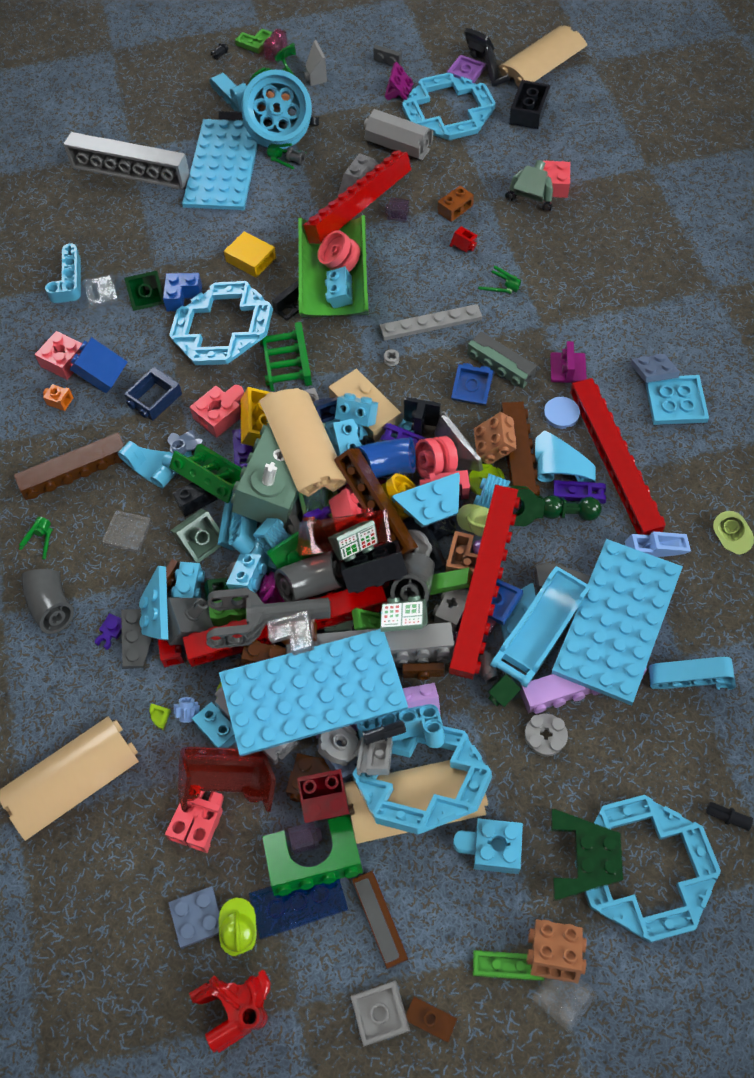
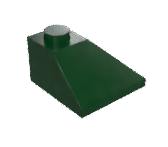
M158 270L124 278L133 311L164 304V294Z

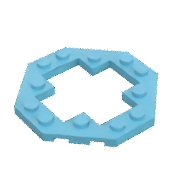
M451 73L420 79L418 86L410 92L409 98L402 103V109L408 121L428 127L433 130V135L447 140L478 134L496 106V102L486 84L472 83V80L464 77L459 79ZM453 87L458 96L472 93L479 106L468 109L470 120L445 126L440 116L425 119L419 107L420 104L430 102L428 92Z
M247 281L215 282L209 286L210 289L204 294L202 292L191 299L190 304L187 306L182 305L177 309L169 336L195 365L229 364L267 336L273 312L272 305L268 301L266 302ZM241 298L239 305L241 311L254 310L249 332L232 333L229 346L201 347L203 340L201 334H189L194 314L209 313L213 300Z
M443 726L445 742L439 748L455 751L450 760V767L467 771L468 773L456 799L434 794L426 811L389 802L388 799L394 790L393 784L377 780L378 775H367V773L357 775L355 768L352 773L353 779L375 823L419 835L478 811L492 779V771L488 765H485L482 756L476 747L471 744L465 731ZM424 735L393 741L392 754L410 758L418 743L426 744Z
M641 795L602 806L594 824L612 829L651 818L659 840L680 834L697 877L676 884L684 907L643 918L635 895L613 900L608 886L586 891L585 895L592 910L645 941L652 943L696 930L701 914L706 907L721 870L703 826L683 818L681 814L666 806H661L654 802L652 798Z

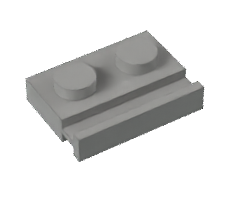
M361 737L356 768L357 775H361V773H367V775H389L393 746L392 737L387 738V741L384 739L366 745L364 737Z

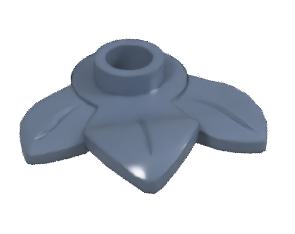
M190 430L181 436L171 433L167 442L170 445L171 453L178 451L181 454H185L187 451L195 450L196 445L203 443V439H195L194 432Z

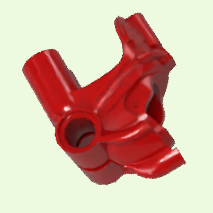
M265 970L258 972L259 975L256 977L254 975L249 977L243 985L226 983L217 976H213L209 980V984L205 983L189 993L192 1003L206 1004L215 999H220L225 1007L228 1020L205 1034L208 1045L213 1052L218 1051L220 1053L245 1037L248 1033H251L252 1029L259 1030L266 1025L268 1015L263 1005L270 991L271 984ZM255 1011L257 1016L255 1022L252 1024L250 1021V1016Z

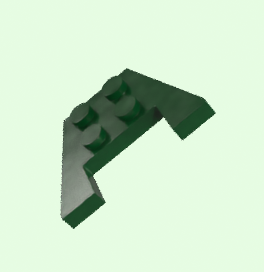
M551 809V831L575 832L577 879L553 878V901L562 900L569 896H575L589 890H595L623 881L621 834L557 809Z

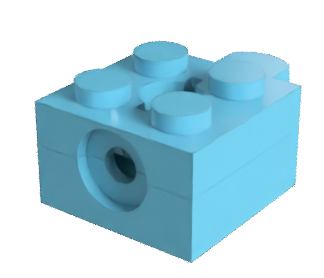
M478 818L476 832L458 831L455 834L453 840L454 849L458 853L474 855L473 869L519 874L521 869L523 823Z

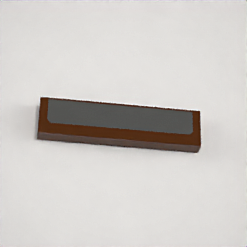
M373 870L352 879L387 970L407 961V954Z

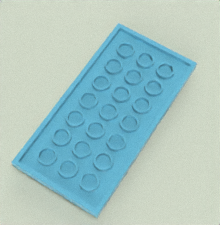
M203 119L182 203L183 208L245 210L258 143L249 135L243 121Z
M606 539L588 582L591 588L576 611L551 674L632 706L683 566Z
M381 629L219 672L240 757L408 709L385 632H381Z

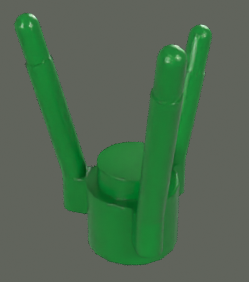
M292 143L270 144L268 146L267 155L271 157V161H276L294 169L290 164L278 159V157L282 156V153H287V149L280 147L292 146Z
M494 266L493 268L498 272L494 270L491 272L506 280L505 287L507 289L478 287L479 290L512 294V291H518L521 279Z
M37 517L31 529L20 542L19 550L23 549L33 534L40 537L46 534L42 559H46L49 539L53 531L52 528H49L51 522L44 517Z

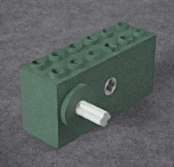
M267 423L261 429L260 439L257 438L255 441L254 452H250L247 458V467L243 466L241 470L240 481H236L234 485V494L231 499L233 504L232 512L261 523L266 518H277L284 523L285 528L300 492L296 488L271 427Z

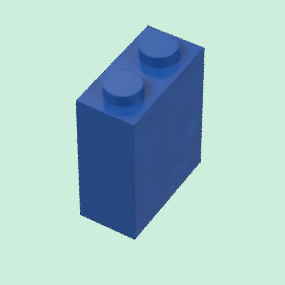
M91 337L88 342L84 341L80 346L81 353L79 355L75 354L70 361L73 364L70 370L102 392L107 393L112 388L127 361Z

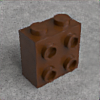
M255 640L250 645L243 647L239 667L285 655L286 648L276 644H263Z

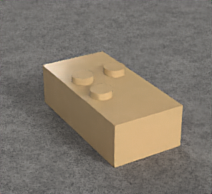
M357 369L329 386L330 398L351 393L355 394L356 398L369 397L372 398V401L378 402L376 423L369 427L364 426L368 437L373 438L375 442L384 434L386 423L395 426L401 423V412Z

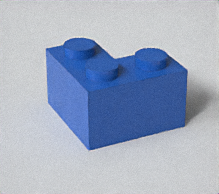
M199 273L166 274L163 300L167 311H177L182 305L184 306L185 298H194L202 292V282Z

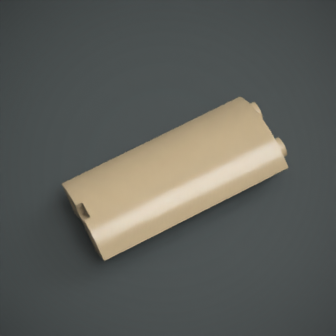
M559 26L498 67L502 76L509 74L510 78L514 77L515 83L519 88L521 80L535 82L588 45L577 31L571 30V27Z
M299 388L270 392L259 400L298 492L309 497L322 487L335 492L348 483L334 461L338 456L308 392Z
M109 716L0 789V803L8 812L11 822L25 841L139 762L135 756L138 751L132 742L126 743L120 734L123 729L117 720L112 722Z
M450 760L392 772L389 775H378L377 780L393 784L394 790L388 799L389 802L426 811L434 794L456 799L468 772L451 768ZM355 781L344 783L356 844L407 833L403 830L375 823ZM486 793L478 811L449 823L486 815L485 806H488Z

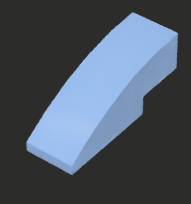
M652 532L650 535L631 534L624 541L625 546L655 557L676 556L691 552L687 534Z

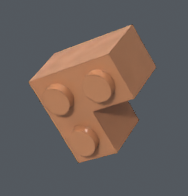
M458 531L454 532L445 572L469 567L472 571V580L478 555L471 553L474 535Z

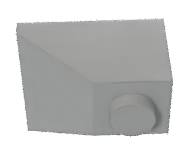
M317 40L313 41L305 65L306 72L304 77L311 86L327 82L326 60Z

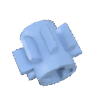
M192 697L180 698L179 704H174L175 718H179V721L183 723L192 722V718L200 712V705Z

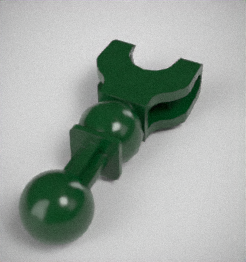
M508 486L518 489L517 497H521L522 503L521 508L513 513L516 514L514 526H527L534 519L543 518V516L548 519H555L559 516L565 518V513L578 514L585 521H593L601 514V504L594 497H585L579 503L566 502V499L563 497L559 498L554 495L543 498L542 496L535 495L526 486Z

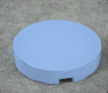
M555 397L549 400L544 409L547 423L559 429L574 426L578 422L580 409L576 402L566 397Z

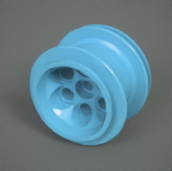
M267 70L255 76L247 85L242 97V118L249 135L257 143L267 148L270 144L292 143L293 146L305 135L312 113L311 98L305 85L296 76L283 70ZM271 91L275 96L268 98L266 93ZM288 94L290 99L284 101L281 96ZM259 104H263L265 106V110L259 111L257 109V106ZM273 106H280V112H274ZM294 109L296 111V114L294 116H290L288 114V110ZM269 119L272 125L269 127L263 124L264 120ZM280 122H285L287 127L285 129L280 128Z

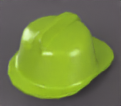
M243 898L228 900L222 906L219 913L220 944L223 950L231 956H237L252 950L256 943L255 911L250 902Z

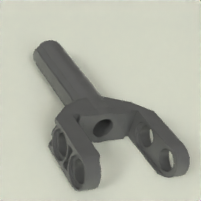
M248 588L213 591L208 595V606L217 611L246 608L247 625L214 628L207 633L206 643L209 647L216 649L247 646L260 636L267 624L330 618V599L318 598L265 604L256 593ZM241 597L242 600L235 601L232 598ZM220 599L222 600V602L214 603L212 602V600ZM240 634L242 637L234 638L232 635ZM218 636L221 639L213 640L211 637Z

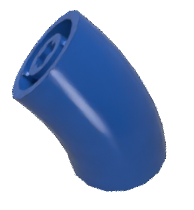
M412 437L385 440L355 447L360 449L377 479L393 476L395 473L408 474L415 472L416 450Z

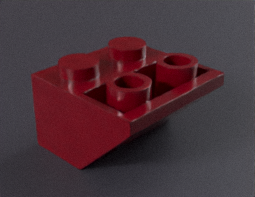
M341 769L297 778L305 823L350 814Z

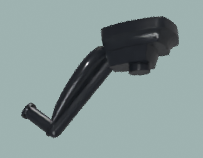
M466 28L464 35L470 55L475 58H485L492 86L497 87V85L511 81L509 74L498 78V67L493 52L495 48L489 37L476 30Z

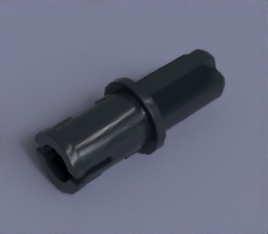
M401 720L384 726L380 724L381 727L363 731L362 733L365 743L368 745L384 739L387 741V738L406 732V727Z
M710 802L707 806L706 813L708 815L725 821L727 825L733 824L746 831H749L752 827L753 818L734 811L732 807L728 809L714 802Z

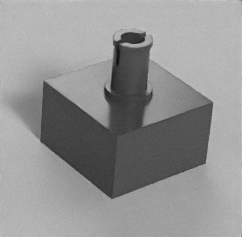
M167 599L169 645H184L183 637L188 636L190 633L203 632L213 627L207 611L208 604H206L205 599Z

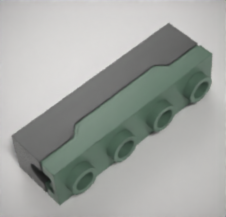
M483 332L478 333L468 343L467 354L471 359L478 360L483 366L494 370L498 376L505 377L514 386H519L523 389L536 375L537 365Z

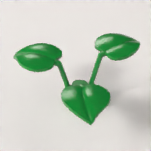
M295 43L284 47L275 56L277 63L282 60L285 66L282 70L291 74L293 72L288 67L284 58L296 55ZM263 67L252 75L249 82L258 74L271 69Z

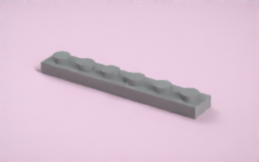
M478 304L380 324V330L385 341L482 320V315Z

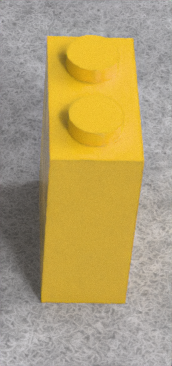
M245 231L224 250L227 263L256 278L276 259L274 246Z

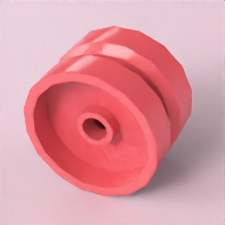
M333 231L320 244L318 259L320 263L330 270L345 266L350 272L359 261L361 248L358 243L350 239L342 231Z
M440 436L421 439L416 443V469L422 478L429 479L430 473H435L436 476L440 473L456 471L458 454L451 438Z

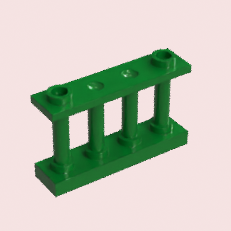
M301 322L295 323V330H292V332L269 335L259 341L260 346L263 345L268 372V375H265L266 386H270L271 391H274L273 383L301 379V381H305V386L312 385ZM289 339H294L298 342L292 346L267 348V343ZM292 352L300 353V356L296 359L271 363L269 361V356ZM297 365L302 367V370L296 373L272 376L271 369Z
M202 444L196 445L194 455L190 457L174 451L169 466L170 469L226 503L230 502L236 481L241 479V467Z

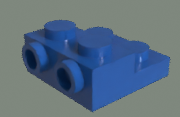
M469 363L458 364L451 400L486 406L493 378V370L486 366H480V368L473 367Z
M497 579L496 585L499 586L497 598L493 597L491 604H494L495 607L493 616H488V619L504 626L523 596V590Z

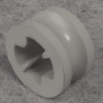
M393 349L387 350L384 353L385 364L388 366L397 365L399 363V353Z

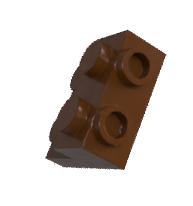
M297 753L286 789V794L290 797V800L301 802L297 782L298 777L331 771L324 758Z

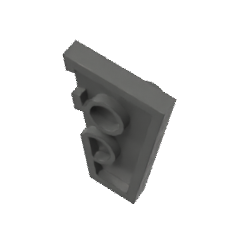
M141 609L121 610L122 669L143 668L153 637L142 635V627H140Z

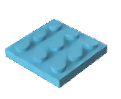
M699 375L679 376V378L645 383L653 425L708 423L709 415Z

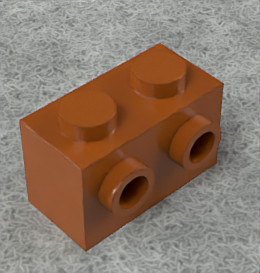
M459 186L438 201V213L452 222L473 206L474 195L462 186Z

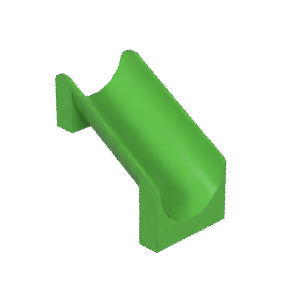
M365 215L350 220L339 229L359 244L361 254L359 261L349 272L352 276L353 304L335 309L327 302L325 297L327 293L325 279H327V271L331 270L319 262L318 250L320 244L308 242L303 226L307 220L298 218V303L300 316L304 318L369 315Z

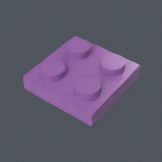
M460 55L447 73L454 74V77L459 79L461 77L470 79L472 83H475L486 69V63Z

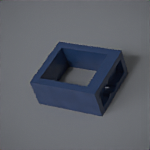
M153 367L124 395L127 400L126 404L131 409L138 410L142 417H148L154 421L182 395L179 383ZM157 384L167 391L150 408L138 401L153 385Z

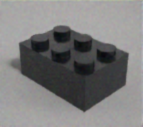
M521 80L510 109L509 124L538 129L549 100L551 85Z
M398 540L376 546L373 550L366 553L358 552L355 554L356 558L348 562L340 560L341 572L349 593H360L365 588L371 586L379 587L387 581H398L408 575Z

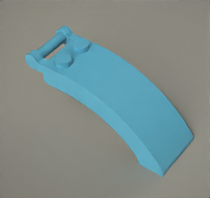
M556 566L547 577L522 619L501 646L490 666L502 670L521 682L523 687L527 688L565 631L591 586ZM501 660H506L507 662L511 663L512 665H514L515 667L519 668L527 674H522L521 672H519L518 670L514 669L513 667L509 666Z

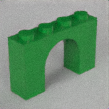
M349 814L328 819L333 842L332 851L328 858L317 866H300L291 859L285 831L262 836L271 888L275 896H285L299 889L308 890L313 888L314 885L321 883L331 884L337 879L344 877L354 878L358 874L363 873Z

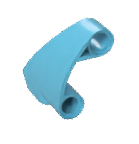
M543 431L536 437L535 457L538 463L537 479L539 481L551 482L554 479V474L574 475L578 482L596 483L595 465L580 452L547 431Z
M128 441L118 452V456L130 468L162 489L178 474L169 468L173 456L171 452L142 448L131 441ZM187 451L183 454L186 457L193 456L192 451Z

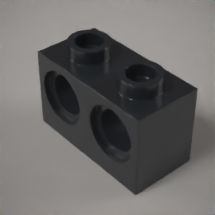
M193 482L173 492L176 504L185 517L218 500L216 496Z

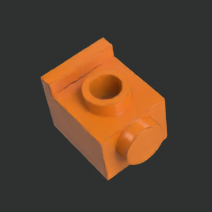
M52 384L50 388H46L43 392V398L47 405L63 411L67 409L74 399L70 389L67 387L62 388Z

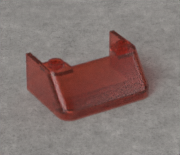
M373 508L361 509V514L315 520V516L302 518L303 522L299 523V556L334 551L328 537L362 521H374L378 538L377 544L392 542L387 509L373 512Z
M184 747L180 750L178 795L182 810L187 809L188 801H193L200 797L201 791L242 792L244 797L250 802L263 801L266 812H271L276 778L267 756L262 751L240 757L238 749Z

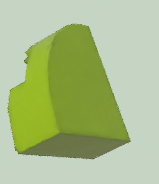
M151 703V719L158 728L163 730L171 710Z

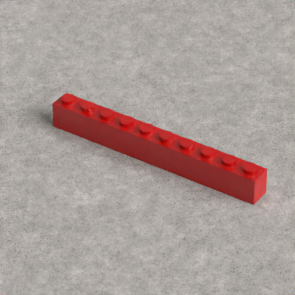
M400 150L392 152V155L383 159L382 163L367 172L363 178L358 179L353 186L348 187L334 201L329 202L325 208L320 209L319 213L310 217L303 224L308 242L321 244L328 234L342 228L410 172L411 165L408 152H401Z
M593 378L572 383L570 394L579 406L580 415L636 533L639 535H650L652 532H663L666 525L665 520L658 512L657 503L650 496L649 487L643 482L642 473L637 469L633 455H630L627 443L621 437L620 428L614 423L613 414L608 411L606 400L602 398L598 384H595Z
M495 484L449 674L472 680L475 673L479 674L481 662L478 661L479 654H484L486 642H482L484 635H488L490 623H487L488 616H493L495 605L491 603L493 597L497 598L499 586L496 585L497 579L501 580L504 570L500 565L501 561H506L508 550L504 548L506 543L510 544L512 532H509L510 525L514 526L516 514H513L514 508L518 509L521 498L517 497L518 489Z
M371 586L365 588L360 593H349L346 588L344 591L330 592L326 596L320 597L330 599L331 616L330 618L315 620L317 630L353 620L352 610L355 608L376 613L381 612L382 604L387 602L383 587ZM246 619L241 621L235 620L220 627L247 625ZM297 622L267 624L256 640L268 645L279 642L281 637L288 635H283L280 629L283 627H290L292 629L294 628V623ZM218 626L211 627L203 632H193L183 637L187 659L191 667L242 653L244 646L218 649L209 647L206 643L207 633L214 628H218ZM234 634L232 637L240 638L242 635ZM218 636L211 637L213 640L221 639Z

